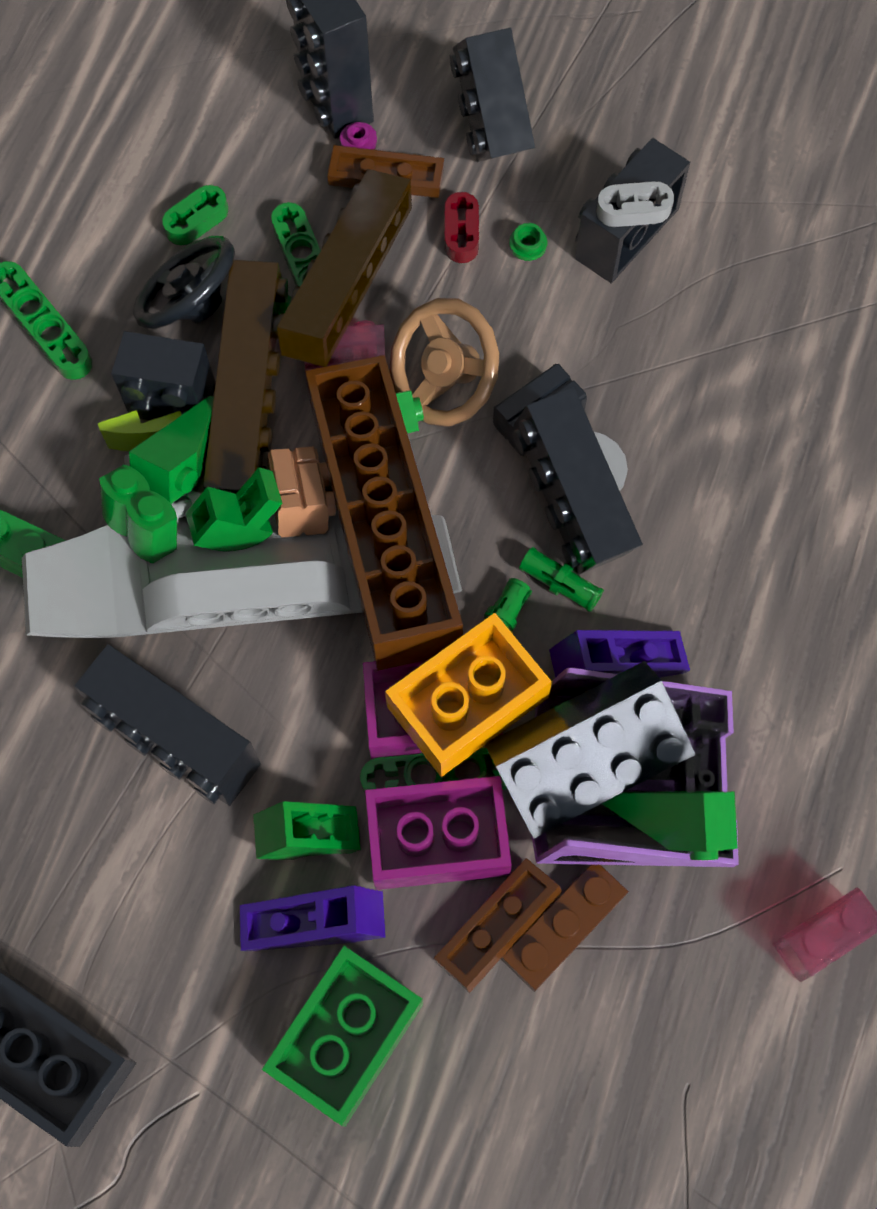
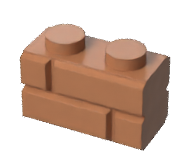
M314 446L295 448L294 451H291L289 448L270 450L268 453V470L273 471L283 503L275 512L278 535L283 538L301 536L302 533L306 535L325 534L328 531L329 516H335L336 514L333 491H325V487H329V474L326 462L319 463L317 449Z

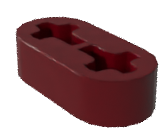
M456 192L450 195L445 203V252L449 259L456 263H468L475 259L479 251V205L477 199L472 194ZM458 208H465V220H458ZM458 235H466V247H458Z

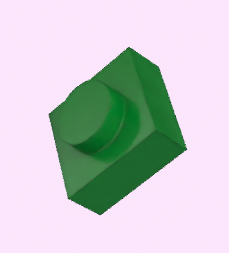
M411 390L397 392L396 396L407 433L419 431L418 422L424 421L420 398H413Z

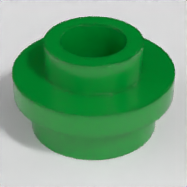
M524 223L512 232L509 239V248L518 259L533 261L545 253L547 237L538 225ZM524 243H531L533 245L528 246L524 245Z

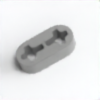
M655 181L607 186L601 190L598 196L596 214L603 224L610 227L660 223L665 221L671 213L674 194L668 185ZM649 199H656L657 204L661 206H654L653 202L649 201ZM616 202L617 206L621 209L614 210L612 204L609 203Z

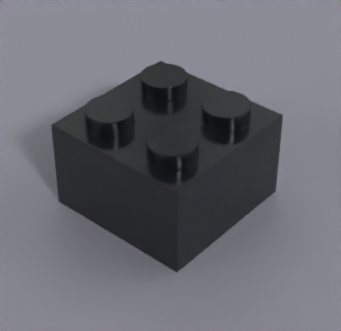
M127 331L123 332L111 374L128 413L137 410L140 419L150 420L153 417L160 418L178 411L184 414L208 396L213 397L216 383L204 344Z

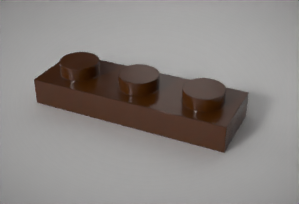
M333 146L327 175L328 185L354 188L355 184L360 183L367 170L370 169L411 179V195L439 198L444 173V158Z
M525 858L434 957L435 961L470 993L562 892L560 885Z
M590 865L502 957V961L535 993L629 891L601 865Z

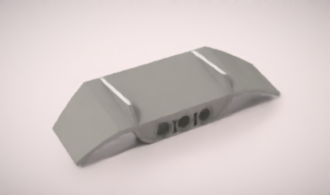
M337 508L335 516H329L328 531L325 534L306 535L302 533L301 536L283 538L278 535L274 513L269 518L273 534L263 542L239 551L223 552L194 546L187 518H181L177 523V550L154 564L137 556L129 546L127 537L118 534L108 525L73 539L25 553L22 557L26 635L71 638L127 637L361 613L362 608ZM431 515L453 592H462L446 520L443 516Z

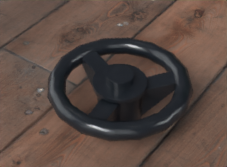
M209 236L195 241L161 265L145 283L135 300L133 315L137 324L143 328L157 329L170 325L179 319L198 323L211 316L222 302V296L220 295L221 283L233 265L235 249L229 239L224 236ZM214 251L213 255L202 266L197 262L187 264L201 255ZM161 287H163V295L171 300L159 312L149 313L152 300Z

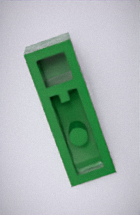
M208 396L129 451L130 467L136 469L145 477L150 491L160 494L171 504L184 494L191 492L200 478L207 458L214 401L212 396Z
M735 791L622 792L602 803L668 850L689 851L690 860L719 859L718 851L738 849Z

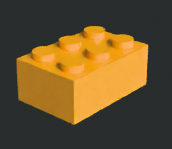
M494 613L386 690L385 695L387 708L442 777L548 699L552 681L498 615Z

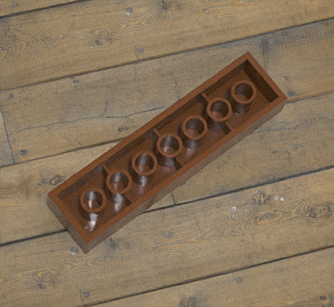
M385 355L307 370L305 374L310 404L324 460L327 465L329 480L334 493L335 504L377 671L431 659L463 636V623Z

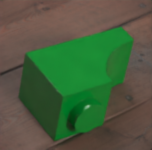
M282 801L253 814L256 859L295 860L315 855L351 854L361 850L356 806Z

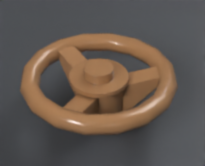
M436 298L416 307L400 324L391 346L390 374L395 393L411 390L405 372L406 350L414 331L422 324L430 343L424 349L421 359V367L425 379L416 391L412 392V397L420 398L424 416L423 422L428 425L450 427L470 419L489 400L498 379L500 353L492 327L477 308L458 298ZM438 314L456 315L469 322L479 335L484 359H480L475 348L462 344ZM476 376H482L475 393L464 405L449 411L434 410L427 406L454 385L467 384L473 381Z

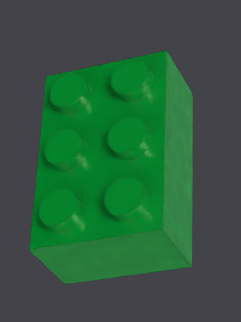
M343 946L262 1070L339 1125L346 1127L422 1008L423 998Z

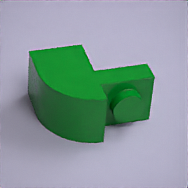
M258 467L236 494L207 487L185 513L194 546L216 551L232 552L253 547L270 537L273 531L269 518L283 504L273 471Z

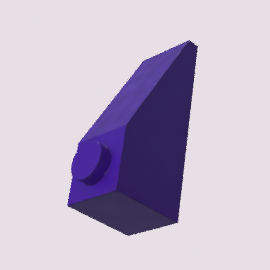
M576 630L549 649L555 678L566 668L620 674L643 661L650 666L659 678L684 674L690 671L680 631ZM574 686V687H566V688H562V689H591V688L580 687V686Z
M352 885L240 905L241 951L347 944L386 938L383 891Z

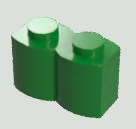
M122 465L99 478L102 516L112 530L127 537L129 546L137 556L154 564L177 550L176 511L166 498L150 491L147 480L140 472L128 465Z

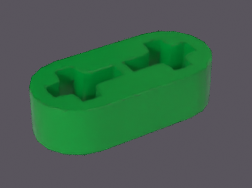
M205 185L171 207L162 219L168 240L176 245H188L222 222L229 212L226 194L218 186ZM207 202L212 205L217 203V206L212 208L210 205L204 206V204ZM177 223L183 226L187 224V227L182 229L180 226L175 227L174 225Z

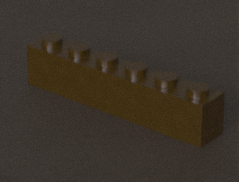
M368 169L362 181L355 184L351 200L346 208H341L333 231L327 233L324 237L322 250L318 257L310 261L307 275L301 286L295 287L291 303L285 314L281 313L277 318L275 336L279 338L282 356L323 367L327 366L412 210L411 179Z
M233 260V265L229 270L203 484L204 490L207 487L236 494L258 467L267 469V466H262L264 452H270L272 444V429L267 427L268 413L274 414L276 407V391L271 389L272 376H278L280 371V353L275 352L276 339H279L275 336V324L279 316L281 302H287L288 279L282 278L279 263Z

